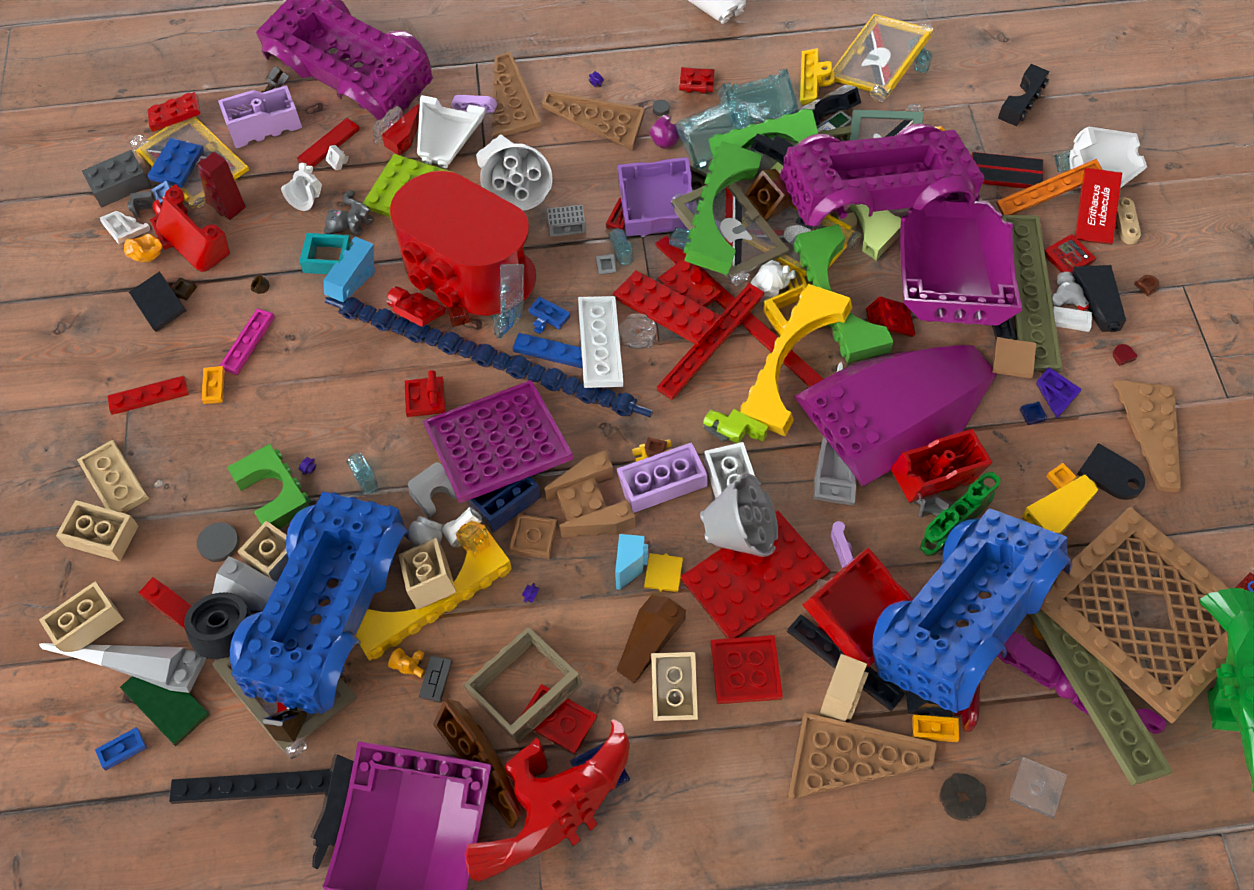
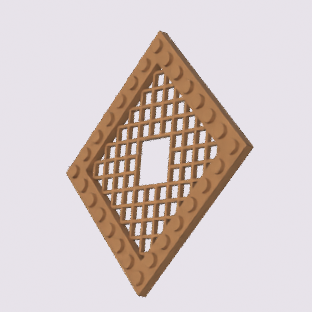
M1131 507L1072 560V569L1069 575L1063 570L1060 572L1041 606V610L1171 724L1217 676L1216 668H1221V664L1226 662L1228 651L1227 632L1225 631L1221 635L1220 627L1222 626L1213 616V621L1203 620L1202 612H1209L1204 607H1200L1199 599L1206 596L1207 593L1218 592V590L1229 589V587ZM1125 542L1126 549H1118ZM1130 542L1139 543L1141 551L1131 550ZM1145 547H1147L1152 552H1147L1145 550ZM1118 553L1128 554L1129 562L1120 561ZM1111 554H1114L1115 560H1106ZM1133 555L1142 556L1143 563H1135ZM1147 556L1156 557L1158 565L1148 564ZM1162 561H1164L1168 566H1164L1162 564ZM1102 564L1103 572L1094 571ZM1107 565H1116L1117 573L1108 572ZM1121 566L1130 567L1132 575L1122 574ZM1135 567L1144 568L1146 576L1137 575ZM1150 569L1159 570L1160 578L1151 577ZM1164 570L1173 571L1175 579L1165 578ZM1179 575H1181L1185 580H1180ZM1090 576L1091 583H1084L1083 581ZM1095 576L1104 577L1105 585L1096 584ZM1109 577L1118 578L1120 586L1110 585ZM1124 579H1132L1134 588L1125 587ZM1138 580L1147 581L1149 589L1139 588ZM1153 582H1161L1163 590H1154ZM1167 583L1176 584L1178 592L1168 591ZM1181 585H1190L1192 593H1183ZM1076 587L1078 588L1079 595L1070 594ZM1082 587L1092 588L1093 596H1085ZM1097 589L1107 590L1108 598L1098 597ZM1111 590L1121 591L1122 599L1113 598ZM1126 592L1164 595L1172 630L1134 627ZM1170 596L1179 597L1181 605L1171 604ZM1184 598H1193L1195 606H1186ZM1070 599L1080 600L1081 608L1072 607ZM1085 600L1094 601L1096 610L1086 609ZM1099 602L1109 603L1110 611L1101 610ZM1114 603L1124 604L1125 612H1116ZM1173 609L1182 610L1183 618H1175ZM1187 611H1196L1198 620L1189 619ZM1087 614H1096L1098 623L1089 622ZM1102 615L1111 616L1113 624H1103ZM1117 617H1126L1128 626L1118 625ZM1176 622L1185 623L1187 632L1177 631ZM1190 624L1200 625L1201 633L1192 632ZM1205 625L1214 626L1216 635L1207 634ZM1104 629H1114L1116 638L1107 637ZM1119 630L1129 631L1130 639H1121ZM1134 631L1144 632L1145 641L1136 640ZM1149 633L1159 634L1160 642H1151ZM1164 634L1173 635L1175 644L1165 643ZM1179 636L1188 637L1190 645H1181ZM1193 637L1203 638L1205 647L1195 646ZM1208 639H1215V640H1217V641L1210 647ZM1122 644H1131L1133 653H1125ZM1137 645L1147 646L1148 655L1138 654ZM1152 647H1161L1163 656L1153 655ZM1167 648L1176 649L1178 658L1168 657ZM1182 650H1191L1193 659L1183 658ZM1197 651L1205 652L1198 660ZM1140 659L1149 660L1151 669L1142 668ZM1155 660L1164 661L1166 670L1156 669ZM1170 662L1179 663L1181 672L1172 671ZM1185 663H1186V664H1194V665L1186 672ZM1158 675H1167L1169 684H1161ZM1173 676L1182 677L1176 684H1174Z

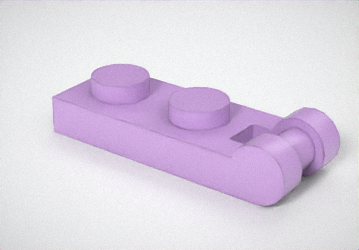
M837 521L833 524L830 537L843 568L853 559V550L850 542H847L844 536V523Z

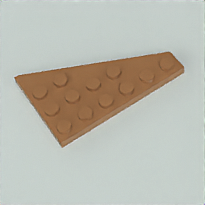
M804 712L787 798L796 799L932 767L936 743Z

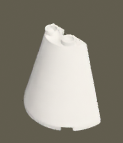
M421 95L417 154L422 158V162L429 165L435 164L444 169L448 168V165L486 115L485 108L468 105L467 112L442 107L437 98Z
M1086 127L1076 136L1073 141L1075 143L1074 147L1070 150V169L1097 159L1103 170L1122 172L1121 187L1147 168L1144 156L1138 153L1140 142L1136 133Z

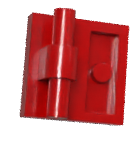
M430 370L428 371V378L405 380L407 417L446 412L443 376L436 377V371Z

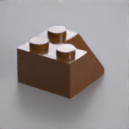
M776 169L762 170L745 193L747 199L766 222L786 209L793 201L790 193L787 192L784 181L781 180L780 173Z

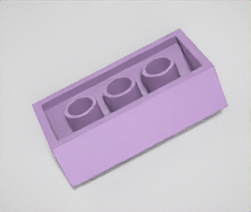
M692 442L617 468L625 499L628 500L633 513L707 487V473Z

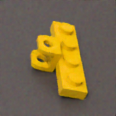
M818 48L802 51L801 105H807L818 99L819 86L824 87L835 83L832 62H819L820 53Z

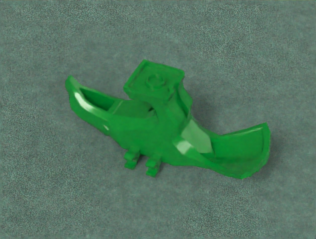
M1229 588L1207 593L1199 601L1226 630L1228 636L1226 662L1221 664V668H1216V684L1214 688L1207 691L1208 703L1212 718V729L1240 731L1246 767L1252 779V792H1254V592L1242 588Z

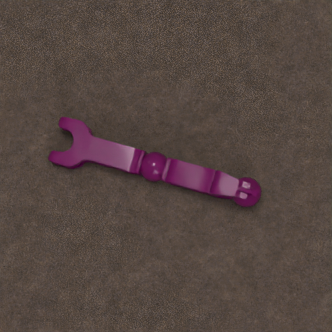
M1013 632L1004 644L1007 649V655L1003 657L999 654L997 657L1005 664L1016 667L1050 690L1054 687L1055 692L1060 697L1072 699L1070 703L1089 715L1059 663L1026 641L1024 636ZM1135 710L1149 732L1159 734L1165 730L1167 726L1166 721L1152 710Z

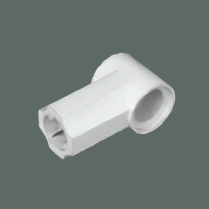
M469 507L456 520L446 523L442 527V533L453 548L459 547L467 541L466 535L482 522V517L474 508Z

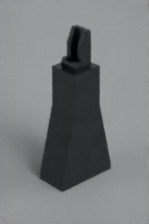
M334 754L332 758L322 811L310 836L314 839L313 845L317 846L312 860V867L315 869L320 867L329 845L335 846L346 803L354 761L338 754Z

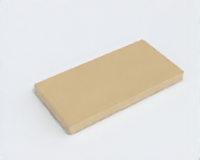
M114 440L77 459L106 509L126 513L149 499Z

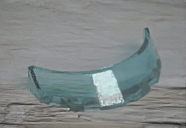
M523 264L500 265L499 314L491 315L496 339H502L521 318L524 297Z

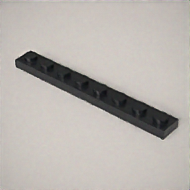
M330 769L172 779L169 802L171 804L324 795Z

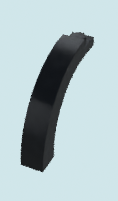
M757 133L751 149L773 158L783 166L784 156L787 153L788 147L794 146L777 135L774 140H771L767 136ZM798 215L795 223L812 230L814 226L805 225L803 219Z

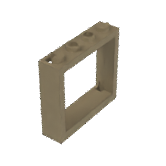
M528 627L524 632L518 634L516 639L508 646L503 647L500 653L492 660L487 661L481 670L472 675L464 684V687L468 694L518 744L582 686L583 682L580 675ZM533 645L565 676L510 725L479 693Z

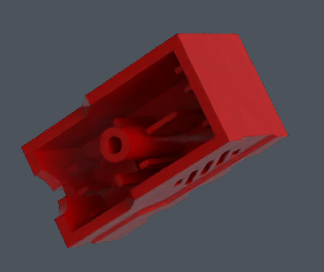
M970 429L939 438L926 446L902 452L891 467V471L908 502L911 503L927 495L938 494L944 490H953L960 485L972 484L993 462L974 430Z

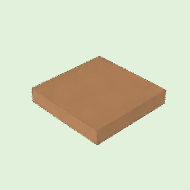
M997 337L992 373L1032 379L1036 343Z
M518 514L509 553L550 559L558 520Z

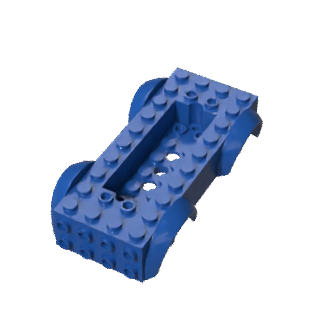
M322 492L316 505L306 507L294 516L286 536L288 562L263 611L246 617L239 624L231 640L230 663L233 670L231 675L236 680V684L243 690L244 695L251 698L258 696L269 703L280 702L291 709H295V707L302 708L310 714H315L316 712L324 714V712L334 706L337 684L340 675L342 676L345 670V662L356 644L359 646L361 643L356 637V633L374 594L386 588L389 569L394 562V554L403 537L408 540L409 532L405 528L399 509L390 505H379L373 501H362L355 497H344L335 492ZM331 579L339 580V584L335 588L327 587V583ZM323 600H330V603L324 607L320 606V603ZM314 615L322 617L321 622L317 625L310 624Z
M990 508L980 519H969L958 523L953 527L945 542L942 566L913 601L895 602L889 605L880 615L873 635V655L878 676L884 681H890L900 686L903 690H909L919 695L924 700H930L938 704L945 710L957 713L969 708L980 681L985 678L989 666L999 654L1003 657L1007 655V649L1004 646L1005 642L1027 614L1040 611L1046 595L1052 589L1053 583L1060 572L1063 570L1068 575L1071 572L1072 560L1067 554V537ZM981 592H989L992 596L981 599L979 594ZM978 610L979 612H975L972 614L969 611ZM960 620H965L969 623L967 627L959 628L956 624Z

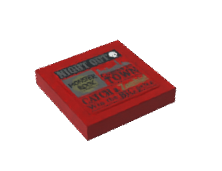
M1073 234L1044 249L1045 257L1061 273L1072 272L1073 268L1077 266H1089L1096 260V257Z

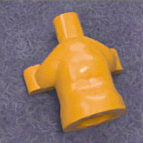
M398 648L392 653L388 667L399 670L401 674L416 675L422 678L425 670L418 667V663L424 657V652L418 650L411 658L405 654L403 649Z

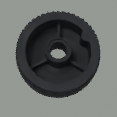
M228 592L207 595L196 601L186 613L184 626L188 640L194 650L204 658H228L235 630L251 613L246 603L238 595Z

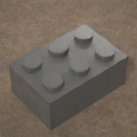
M132 150L82 170L101 208L130 196V193H136L150 187Z

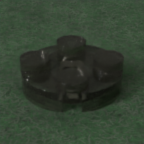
M953 774L946 779L939 792L940 802H942L945 812L950 817L959 821H968L969 819L976 818L986 806L985 786L975 777L968 774ZM965 792L967 797H969V801L961 802L957 793Z

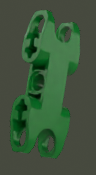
M987 472L972 483L968 491L949 509L943 510L926 527L920 550L927 556L935 555L942 550L953 527L960 522L976 518L989 506L994 499L995 491L1000 484L1001 478L994 472ZM991 478L996 484L990 488L988 485L985 486L984 480ZM929 540L931 543H936L937 547L930 550L926 548L925 543Z

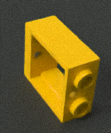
M804 284L764 301L763 312L780 337L783 333L784 324L787 321L779 309L799 301L801 292L806 289Z

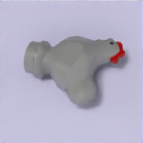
M1060 273L1057 276L1059 287L1056 294L1052 296V304L1055 306L1075 304L1078 309L1083 311L1088 309L1089 302L1084 297L1082 287L1074 282L1075 278L1072 273Z

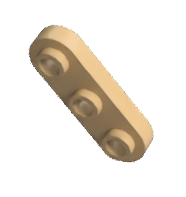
M1121 197L1118 201L1116 216L1120 238L1126 244H1135L1141 236L1135 205L1131 199Z

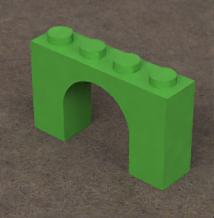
M268 444L228 466L227 469L241 491L266 478H275L283 482L280 495L272 502L254 511L261 525L267 521L277 529H280L291 523L294 516L300 510L309 507L308 503L311 501L306 492H300L301 485L297 478H291L290 474L292 471L287 463L283 464L281 462L283 457L279 450H274Z

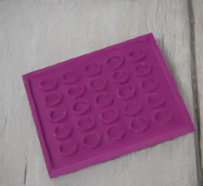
M532 380L423 420L425 429L443 465L459 504L574 459L573 453Z

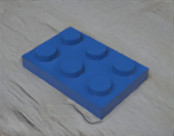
M170 138L147 175L149 180L160 183L168 181L171 186L176 184L179 188H182L204 152L203 146Z

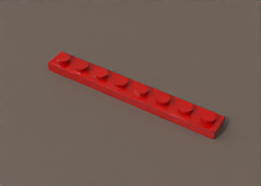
M749 283L720 315L723 319L722 323L700 346L693 345L657 386V391L673 400L764 297V292Z

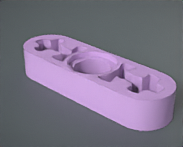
M455 95L451 103L452 107L456 110L467 112L468 105L485 108L486 113H494L498 104L492 97Z

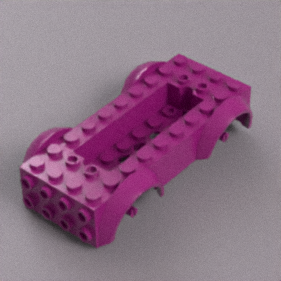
M286 0L256 31L262 44V54L267 60H269L271 55H274L282 60L285 66H290L300 77L312 76L337 90L339 99L342 100L343 95L359 103L360 108L367 109L381 124H392L398 119L401 113L410 106L411 102L421 94V91L433 79L426 51L414 36L403 30L391 31L385 34L351 16L342 0ZM332 48L338 49L337 53L329 54V50ZM361 62L363 66L355 68L354 64Z
M920 123L909 125L896 136L841 142L836 137L828 134L810 135L801 140L796 146L788 147L787 153L784 156L783 169L780 171L781 180L784 181L787 192L790 193L793 204L796 205L799 211L800 218L803 219L805 225L819 226L825 216L832 211L837 212L840 219H845L847 217L845 210L852 204L867 205L869 208L868 217L872 216L873 212L910 207L924 210L933 200H939L941 206L946 207L949 204L946 198L952 192L954 194L963 193L968 201V208H971L985 178L955 130L941 131L930 124Z

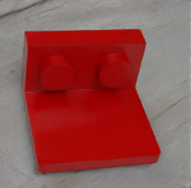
M879 296L866 307L869 323L886 326L889 332L893 331L910 337L915 336L910 309L904 303Z

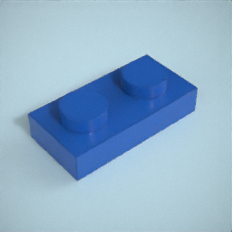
M136 727L96 748L95 751L102 768L106 771L147 749L140 730Z

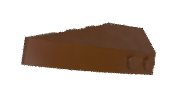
M445 699L433 723L434 727L457 757L492 764L486 796L511 829L514 828L521 817L514 790L497 753L484 735L482 728L471 718L469 711L459 701Z

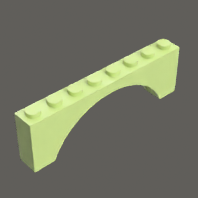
M777 162L771 169H776L780 173L783 166ZM852 204L849 208L855 213L863 231L862 251L877 261L900 237L901 218L893 215L888 210L873 212V215L868 217L869 208L867 205Z

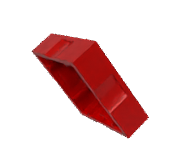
M868 547L854 557L802 605L846 656L866 663L867 668L875 662L873 635L880 615L889 605L899 601H913V598L893 579L889 570Z

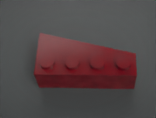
M214 151L198 163L206 202L220 216H225L231 220L246 206L227 160Z

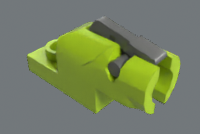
M711 409L703 421V428L722 442L730 440L734 443H740L746 433L751 438L764 441L767 437V425L735 409L732 410L729 416Z

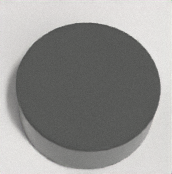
M661 99L653 103V113L655 115L663 116L669 113L670 105L666 100Z

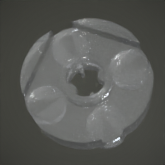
M631 314L627 316L623 323H620L619 337L626 348L642 349L653 345L657 335V328L655 322L648 319L647 315ZM636 329H640V331H642L639 334L634 333Z

